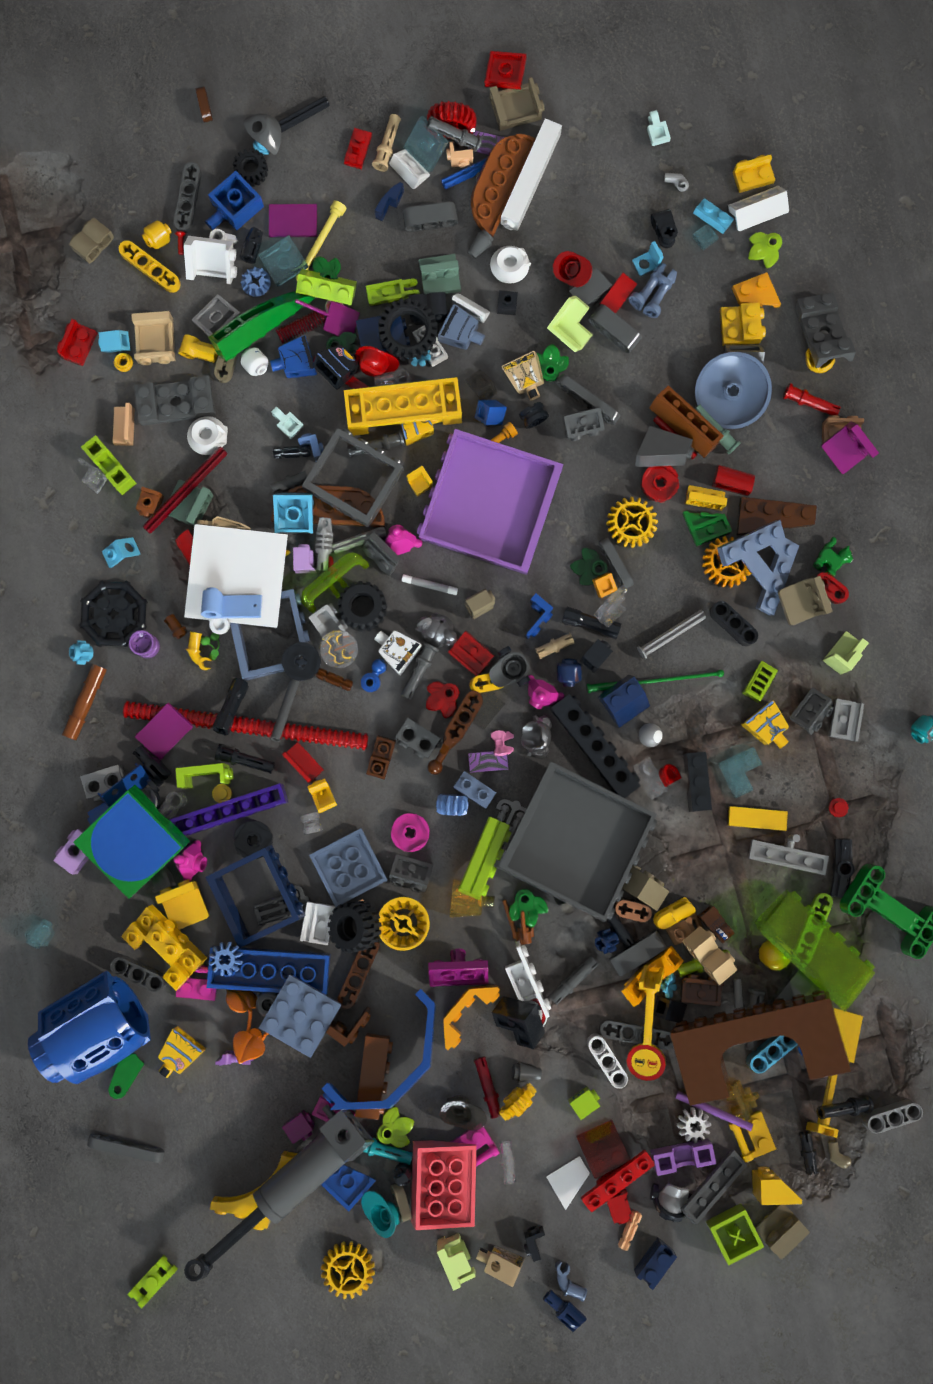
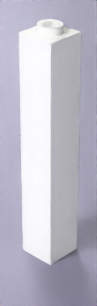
M548 119L544 120L501 215V224L506 229L518 231L560 138L562 125Z

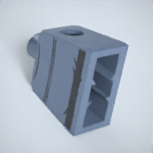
M453 304L438 334V341L467 350L471 341L481 346L485 335L477 332V319Z

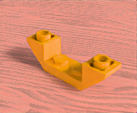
M497 985L469 987L445 1014L443 1023L445 1048L447 1050L451 1047L455 1048L462 1040L459 1038L461 1032L451 1024L452 1021L456 1023L462 1016L461 1010L465 1006L467 1008L470 1007L475 1001L474 995L478 996L487 1005L489 1002L494 1003L500 996L498 993L500 987Z

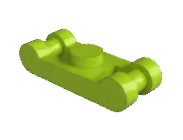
M165 1255L151 1267L127 1294L131 1299L134 1298L138 1302L137 1305L141 1309L178 1269L174 1264L171 1265L167 1261L168 1258ZM160 1267L166 1271L165 1274L159 1270ZM142 1287L147 1291L145 1296L139 1291Z

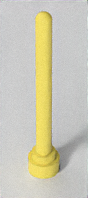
M333 201L330 206L331 214L299 272L301 269H309L336 219L345 213L347 208L341 202Z

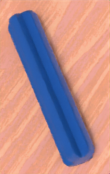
M487 158L442 178L441 183L444 189L453 187L480 174Z

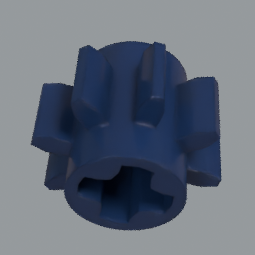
M610 928L597 932L598 937L595 939V946L599 951H603L606 954L617 950L615 945L619 944V938L615 932L610 931Z

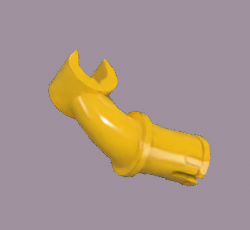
M190 632L188 649L186 648L185 650L192 661L199 665L202 670L211 669L205 667L203 662L212 660L199 654L201 653L199 647L202 634Z

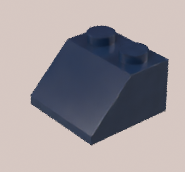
M627 675L598 696L618 728L650 707L645 691L635 676Z

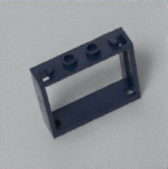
M272 845L205 877L239 948L306 916L302 908L303 904L299 902L296 896V889L293 884H290L287 877L288 872L280 863L279 853L275 852ZM263 856L291 913V917L250 936L222 875Z

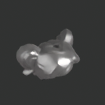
M435 613L431 617H422L417 621L415 631L421 632L423 639L428 644L434 647H442L445 644L449 646L456 643L457 635L453 631V623L445 615Z
M535 715L533 716L534 721L526 723L523 727L521 744L529 750L527 753L528 757L533 755L538 759H543L549 753L548 745L551 740L550 729L552 721L548 716L538 717Z

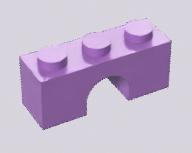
M708 1138L703 1141L698 1140L697 1143L691 1141L650 1150L655 1164L654 1171L657 1176L677 1172V1168L682 1166L694 1165L696 1168L716 1164L713 1145Z

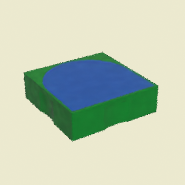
M134 785L73 843L130 899L173 859L190 840L170 820L165 818L158 811L155 804Z

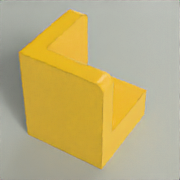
M423 466L406 476L408 484L417 497L433 487V482Z

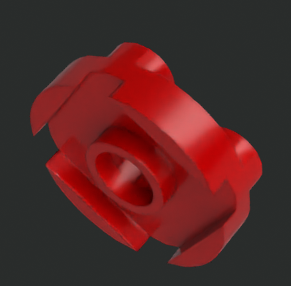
M671 466L649 467L642 476L641 489L650 500L663 503L670 500L678 491V474ZM656 479H657V480L663 479V480H664L663 484H664L665 486H664V487H662V486L658 487V486H657V482H656L655 480H656Z

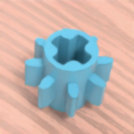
M77 640V644H73L69 648V657L76 661V664L85 665L86 661L89 662L93 658V648L90 644H86V641Z

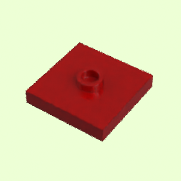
M490 51L484 82L485 87L497 86V88L521 90L527 55L524 53Z

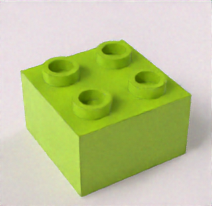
M741 1203L706 1221L728 1266L764 1248L746 1209Z

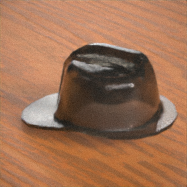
M463 1095L447 1098L446 1103L439 1112L442 1121L466 1130H479L486 1124L487 1117L485 1112L481 1108L472 1105L470 1100Z

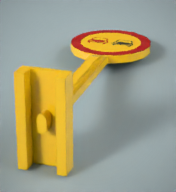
M644 965L639 981V989H643L646 992L643 1043L631 1048L626 1060L631 1074L644 1081H652L659 1078L664 1073L666 1067V1059L663 1052L652 1044L655 993L660 991L664 968L660 967L659 972L648 971V965Z

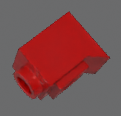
M626 1188L607 1201L614 1224L627 1223L630 1219L629 1214H632L626 1198L628 1194Z

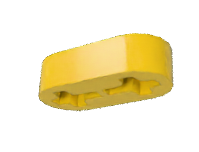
M489 673L473 677L469 683L470 689L479 693L503 688L490 683ZM479 680V682H485L486 685L479 688L475 686V683Z

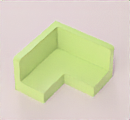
M577 296L569 297L547 329L574 352L582 350L593 335L579 323L590 307Z
M844 632L822 661L840 675L851 671L863 656L861 653L869 642L863 638L858 640L849 632Z

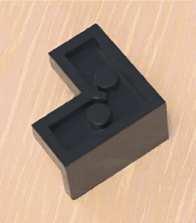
M503 996L491 1012L496 1027L513 1031L516 1043L519 1046L534 1049L545 1034L536 1004Z

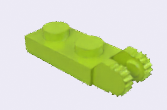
M399 279L365 286L369 306L399 301V299L405 300L410 295L420 294L418 289L404 291V287L416 286L418 284L417 279Z

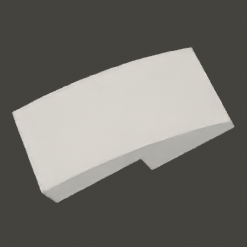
M425 325L412 332L417 343L425 335ZM436 336V342L428 353L431 355L429 363L432 367L448 359L446 351Z

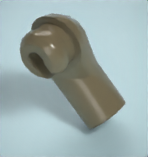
M828 1141L830 1160L840 1168H848L852 1163L851 1158L839 1152L838 1141Z

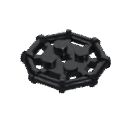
M127 580L125 582L99 581V584L80 600V629H83L96 642V646H123L125 648L128 646L129 639L133 633L146 630L147 628L146 604H148V601ZM108 589H120V595H110ZM103 592L104 597L100 598L96 604L93 603L92 600ZM128 593L136 601L135 603L131 604L125 598ZM89 606L94 608V619L89 620ZM138 608V621H135L134 609ZM113 609L119 612L115 619H112V616L109 615ZM97 624V626L103 630L101 635H99L91 626ZM133 624L135 627L125 636V629ZM108 633L119 634V638H107Z

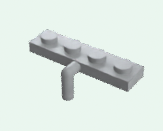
M798 834L788 836L786 847L751 840L748 859L820 875H826L829 856L794 849L795 842L800 841Z

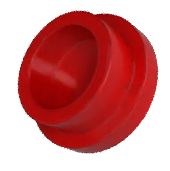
M841 798L833 799L828 807L829 812L834 817L845 816L849 809L847 802Z

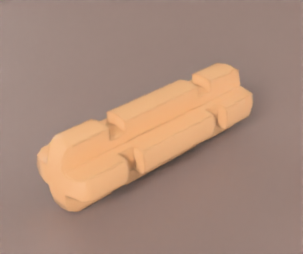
M636 1210L631 1211L630 1220L626 1223L622 1233L623 1236L618 1243L619 1248L625 1251L629 1250L630 1241L633 1240L638 1228L637 1223H640L642 1218L641 1213Z

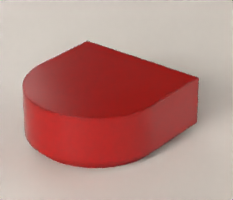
M666 764L659 770V777L665 787L682 778L677 768L672 764Z

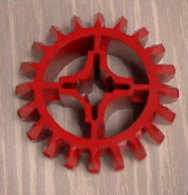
M441 101L440 104L436 103L428 110L427 121L430 116H433L458 129H467L471 134L475 131L476 113L474 109L469 108V105H463L462 102L456 103V101ZM429 129L430 133L434 134L435 136L451 139L434 130Z

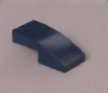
M397 183L382 197L375 209L376 219L383 221L389 206L397 208L404 193L403 183Z

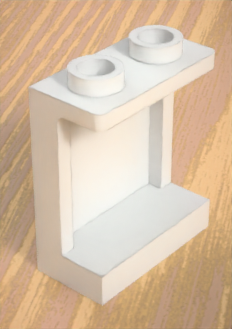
M195 236L187 237L184 243L186 279L194 280L196 275L226 278L227 284H231L233 278L237 276V267L234 266L236 249H233V241Z

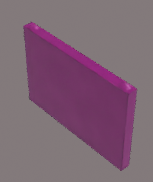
M269 204V237H317V204Z
M168 702L139 733H136L135 738L161 760L189 730H192L193 725Z

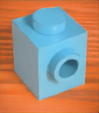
M128 331L99 332L98 344L101 352L130 351Z

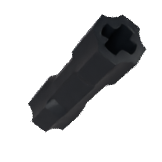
M568 606L562 623L589 629L615 640L621 628V623L594 617Z
M234 678L231 682L228 695L212 726L213 731L218 734L229 735L235 715L249 688L248 682L244 679Z

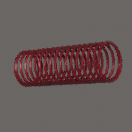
M313 311V313L310 312V314H305V317L302 316V318H297V321L294 320V322H289V325H284V328L282 326L281 329L278 327V330L276 329V332L282 344H285L283 337L285 338L287 343V338L289 341H291L288 336V333L292 340L293 337L291 333L293 334L295 339L296 337L294 335V332L296 336L299 337L295 330V327L300 336L301 334L299 329L304 335L301 326L304 332L307 333L303 326V323L308 332L309 330L307 328V325L312 331L308 323L309 320L312 328L314 329L310 318L312 319L315 327L317 328L314 322L315 319L318 327H320L316 319L317 316L322 326L319 316L321 317L323 323H325L326 319L324 315Z

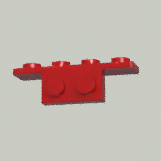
M646 1150L640 1152L630 1161L628 1158L598 1179L596 1181L597 1185L581 1196V1200L590 1212L595 1211L654 1167V1161Z

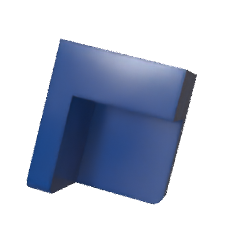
M478 400L474 418L484 425H502L507 407L496 400Z

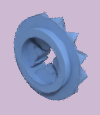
M254 266V268L247 269L242 274L241 286L246 294L258 297L264 295L269 290L271 280L269 274L263 268L260 269ZM252 277H255V279H259L258 282L260 287H258V285H256L255 283L251 284L253 282Z

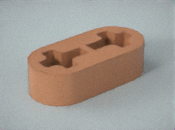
M620 900L614 906L615 913L622 918L646 922L652 916L651 909L641 903ZM626 903V907L632 910L631 912L625 911L624 914H621V910L618 907ZM645 908V911L648 912L647 916H643L642 919L639 914L634 913L635 910Z

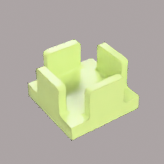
M459 1233L448 1238L444 1236L437 1240V1254L454 1291L460 1288L462 1283L476 1277L474 1267L471 1268L468 1262L471 1256Z

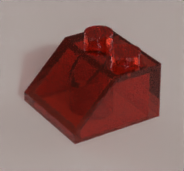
M612 1120L576 1136L594 1179L620 1168L630 1161Z

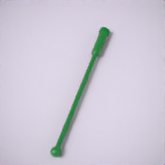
M718 670L711 673L641 680L638 682L639 684L709 676L722 677L724 671ZM617 681L587 684V693L607 690L615 685Z

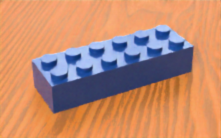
M214 946L210 947V953H215L213 951ZM238 948L235 951L236 954L243 952V955L237 957V959L242 960L243 964H236L239 970L236 972L232 969L233 973L231 976H228L227 971H225L224 976H220L221 969L215 973L213 972L216 964L208 965L206 988L279 993L291 974L327 995L331 954ZM228 954L226 956L222 955L224 958L222 961L230 963L231 960H228L230 956Z

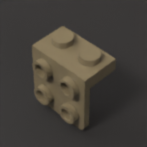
M821 576L807 578L778 590V596L787 622L791 626L812 617L833 612L831 601L827 596L825 584Z

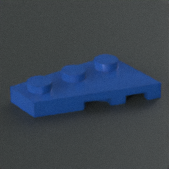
M343 1165L321 1185L349 1212L374 1184L376 1179Z

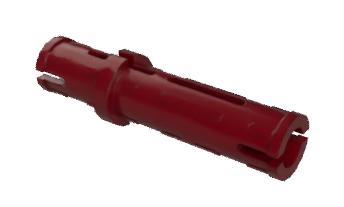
M486 1056L479 1057L473 1061L475 1062L484 1092V1102L487 1103L490 1118L494 1119L498 1115L501 1116L499 1114L501 1110L498 1101L499 1094L495 1091Z

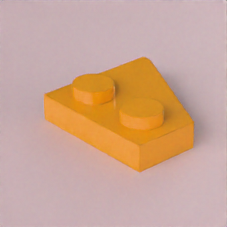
M767 272L732 287L739 305L741 303H760V307L770 305L774 306V308H778L781 305Z

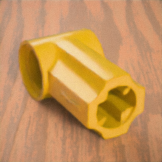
M184 335L178 352L181 356L188 359L198 358L215 363L218 354L212 344L202 342L191 335Z

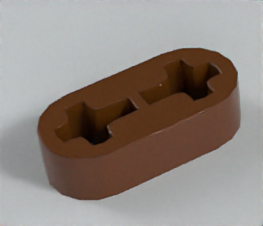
M205 86L195 88L203 122L213 121Z

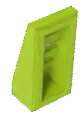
M761 661L742 693L757 703L761 702L778 670ZM762 667L771 672L770 676L761 671ZM758 674L767 678V681L765 682L761 678L757 677ZM755 680L763 684V688L755 684ZM751 687H754L757 690H759V694L751 690Z

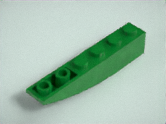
M293 291L269 299L240 314L208 338L217 354L227 362L304 307L295 303L296 299L310 304L316 297Z

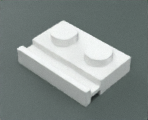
M307 901L306 916H304L300 941L328 945L330 937L328 923L331 921L329 916L333 914L334 905Z

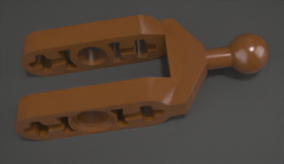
M468 692L445 731L443 746L435 760H431L428 763L427 768L431 774L437 775L442 771L443 760L449 751L463 739L483 704V698L479 692ZM478 696L479 703H474L471 707L475 710L473 713L469 709L464 708L465 705L470 706V697ZM462 712L469 713L470 718L467 722L460 721L459 716ZM457 721L460 725L465 726V728H459L457 731L460 734L459 737L452 739L450 731L456 730L458 726L454 725V723Z

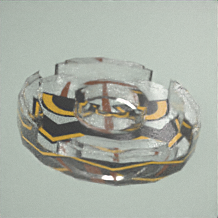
M343 630L331 631L325 635L319 648L324 662L338 669L352 664L358 653L356 640L350 633Z

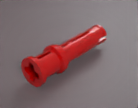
M792 383L788 384L783 394V399L785 400L788 398L797 402V405L804 404L831 416L838 415L839 409H841V406L813 396L806 389L801 390L794 387Z

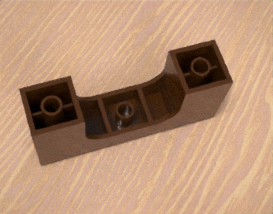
M824 989L813 991V995L804 996V994L792 996L793 999L785 1001L784 998L773 1000V1004L765 1005V1003H758L753 1005L751 1009L740 1007L734 1009V1012L729 1014L723 1011L715 1013L714 1017L711 1018L700 1016L695 1018L693 1022L688 1023L687 1020L679 1023L676 1022L670 1036L690 1106L730 1097L731 1084L723 1059V1054L728 1048L774 1036L789 1037L799 1045L810 1080L851 1072L849 1058L829 991L825 992Z

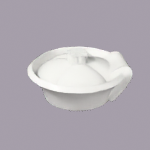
M504 246L498 249L493 254L490 262L493 275L504 283L519 282L527 275L531 265L524 248L515 246Z
M205 416L198 418L188 429V443L195 452L202 455H211L218 447H223L227 444L228 427L224 426L220 420L214 417Z

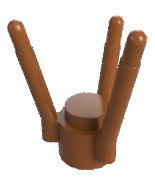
M504 899L503 904L512 930L513 939H516V942L520 941L521 945L532 943L534 927H526L524 911H521V927H518L516 931L514 922L509 915L507 901Z

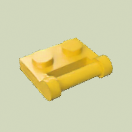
M760 1110L741 1117V1119L753 1124L751 1132L747 1130L754 1147L751 1151L748 1149L740 1127L730 1122L728 1123L730 1130L734 1132L742 1153L741 1158L745 1163L776 1150Z

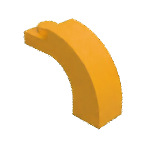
M670 946L645 965H648V971L659 972L660 967H663L664 979L677 971L684 960ZM644 966L629 978L621 991L633 1007L637 1006L646 996L645 990L639 989V981Z

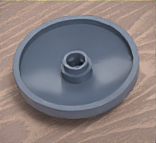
M728 352L710 360L701 370L695 386L697 406L701 404L712 418L725 429L743 428L755 422L767 409L772 394L771 379L765 366L755 357L742 352Z

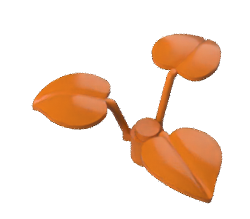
M227 989L226 1002L229 1008L238 1013L248 1011L246 1031L237 1032L233 1038L234 1053L238 1063L241 1064L264 1054L265 1044L263 1041L268 1033L265 1032L262 1035L259 1029H251L252 1009L256 1008V995L252 991Z

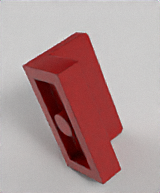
M299 742L287 752L282 753L308 783H311L324 771Z

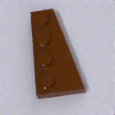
M741 497L737 535L750 533L775 520L781 521L783 529L813 526L815 524L817 506Z

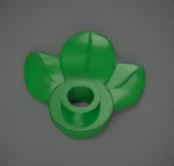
M317 256L313 261L314 272H319L320 276L324 278L338 279L337 275L341 270V264L337 258H333L328 262L324 257Z
M554 344L546 347L543 354L537 353L543 379L546 381L556 380L559 373L565 371L569 365V357L560 356V352ZM552 369L554 372L549 374L547 370Z
M522 889L516 893L515 902L509 909V915L512 921H516L521 918V911H524L525 924L533 928L537 923L538 914L548 913V907L541 897L534 896L527 889ZM524 895L528 896L526 903L521 901V897Z

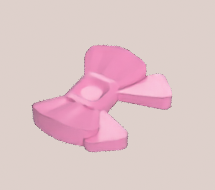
M500 730L491 733V738L495 741V756L509 755L514 751L513 747L504 744V741L514 738L512 733L509 731L505 733Z

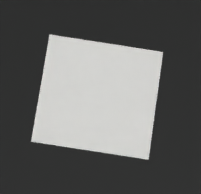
M195 524L184 617L211 620V618H205L201 615L202 593L207 588L214 587L223 596L262 595L261 618H228L230 623L277 628L288 535Z

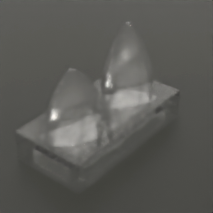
M650 757L632 766L650 800L668 791L661 781L659 773Z

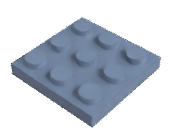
M362 828L309 855L335 907L388 880Z
M290 974L259 1028L311 1058L338 1012L341 1003Z

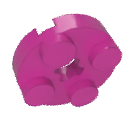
M407 813L395 820L391 830V838L399 849L415 852L426 845L430 829L423 817ZM408 827L416 830L414 833L415 837L405 836Z

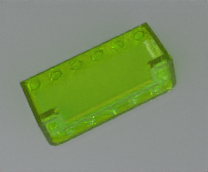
M786 889L754 921L756 927L764 937L818 988L824 989L825 992L829 991L831 1000L843 1011H846L875 975L873 970L875 966L868 959L862 960L859 957L861 953L853 945L849 947L845 944L846 939L838 931L834 933L830 929L831 925L824 918L820 920L815 915L817 912L809 904L805 906L801 902L802 897L797 892L793 891L791 893Z

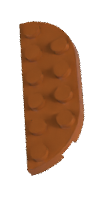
M516 134L501 139L490 151L471 195L473 217L481 231L484 229L492 237L501 221V215L536 140L529 135Z
M316 485L366 515L375 502V499L369 493L359 488ZM298 486L289 490L288 493L308 492L304 491L302 486ZM313 496V524H318L319 518L324 517L331 518L332 525L364 526ZM274 509L271 515L272 522H274ZM380 509L370 527H385L382 509Z

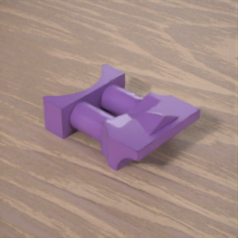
M227 1050L215 1062V1065L221 1066L238 1063L234 1051ZM254 1059L245 1061L242 1065H251V1061H254Z

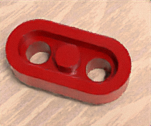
M826 572L817 575L821 576V579L825 582V590L832 603L841 604L848 599V589L832 575ZM835 592L840 594V598L835 597Z

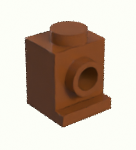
M142 487L135 509L140 512V516L150 519L161 507L164 496L158 491ZM147 500H150L149 505H146Z

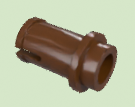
M174 614L165 618L164 622L173 632V637L180 639L187 634L185 631L186 627L180 624Z

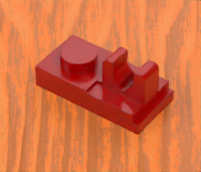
M354 128L344 159V165L362 170L372 139V132Z

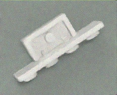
M517 941L516 949L521 960L505 966L518 1000L525 1002L537 997L545 1017H550L549 1010L552 1008L548 998L544 999L542 995L544 989L541 981H536L534 974L537 973L533 963L528 962V950L525 945L522 946L520 941Z

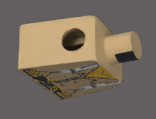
M535 351L502 366V369L519 394L527 392L530 400L540 397L537 387L544 384L539 357Z
M494 1246L492 1252L480 1248L476 1259L487 1264L484 1270L485 1273L513 1287L525 1258Z

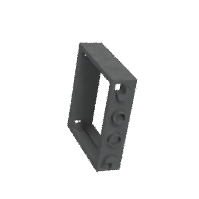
M337 428L302 484V488L309 494H313L314 497L369 528L404 469L401 465L402 462L394 457L390 459L385 456L386 453L381 449L371 448L364 439L360 438L358 440L353 437L350 431L346 429L342 431ZM340 438L394 469L367 515L313 484Z

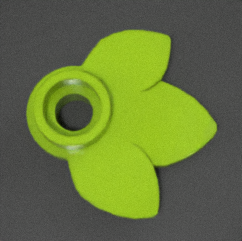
M763 232L753 234L749 238L753 246L750 249L748 259H763L764 265L768 269L779 258L778 250L782 246V238L777 233L767 235ZM771 239H775L776 244L771 245L769 241Z
M392 1107L383 1115L382 1125L377 1130L378 1140L383 1144L391 1143L397 1148L410 1144V1141L406 1135L412 1130L414 1120L408 1117H400L398 1108ZM389 1130L390 1136L385 1138L384 1132Z

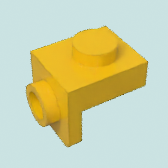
M325 779L314 781L311 785L307 786L319 813L337 806L331 788Z

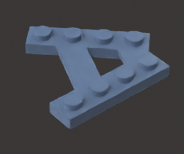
M775 520L717 548L722 566H728L738 560H742L762 586L756 609L768 615H775L780 601L778 590L785 587L799 545L785 538L780 520ZM771 546L775 552L770 568L757 553V551Z

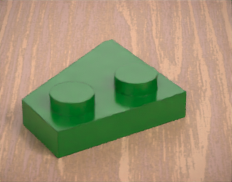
M689 511L682 513L696 547L732 533L725 514L689 513Z

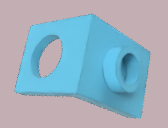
M654 241L651 242L647 253L632 259L639 276L647 274L658 267L662 262L663 253ZM644 259L649 262L647 269H642L639 266L641 260Z
M133 537L115 540L102 551L109 568H113L126 557L139 556L141 554ZM125 543H129L133 547V552H129L125 548Z

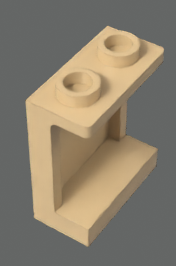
M170 312L132 314L136 341V354H134V358L138 364L151 365V363L155 362L168 364L170 361H176L173 317Z

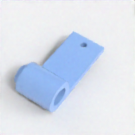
M209 587L202 593L201 615L205 618H261L262 595L223 596L214 587Z

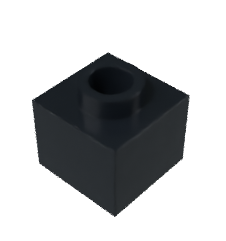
M499 290L497 314L516 315L518 292Z

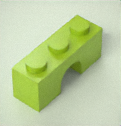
M301 269L298 274L296 293L351 305L354 300L357 281L340 277L338 279H327L320 276L319 272Z
M96 435L81 446L121 495L137 484Z

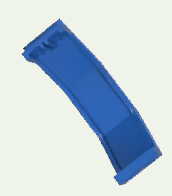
M422 989L415 994L428 1010L422 1063L383 1101L349 1102L332 1083H327L322 1090L325 1092L323 1097L330 1104L335 1103L330 1110L392 1108L431 1068L436 1005Z

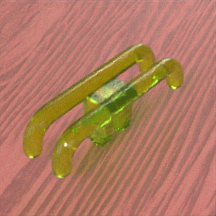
M347 553L302 591L301 601L303 605L307 607L309 612L314 613L316 611L314 600L327 588L338 599L340 593L335 589L333 583L338 581L343 589L346 586L348 587L341 577L356 565L367 569L369 563L358 553Z

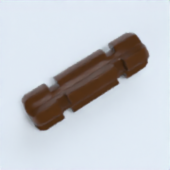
M322 668L316 674L318 679L325 680L337 687L341 686L342 689L350 691L353 686L351 680H344L343 677L331 672L328 673L327 670Z

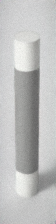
M405 574L402 577V582L453 595H457L458 592L456 587Z

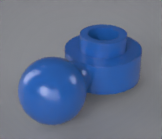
M382 659L374 660L371 665L372 673L365 674L361 679V686L367 692H375L381 685L379 674L384 673L387 668L386 662ZM369 679L373 680L372 686H368L367 681Z

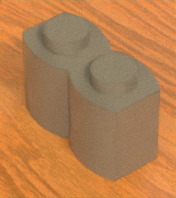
M92 218L85 222L81 232L72 236L69 245L75 253L90 264L112 242L114 236L102 223Z
M483 589L465 599V607L472 619L474 620L494 609L495 597L490 590Z

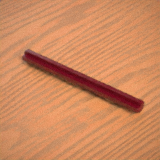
M218 447L143 525V528L148 533H152L226 457L227 452L222 447Z

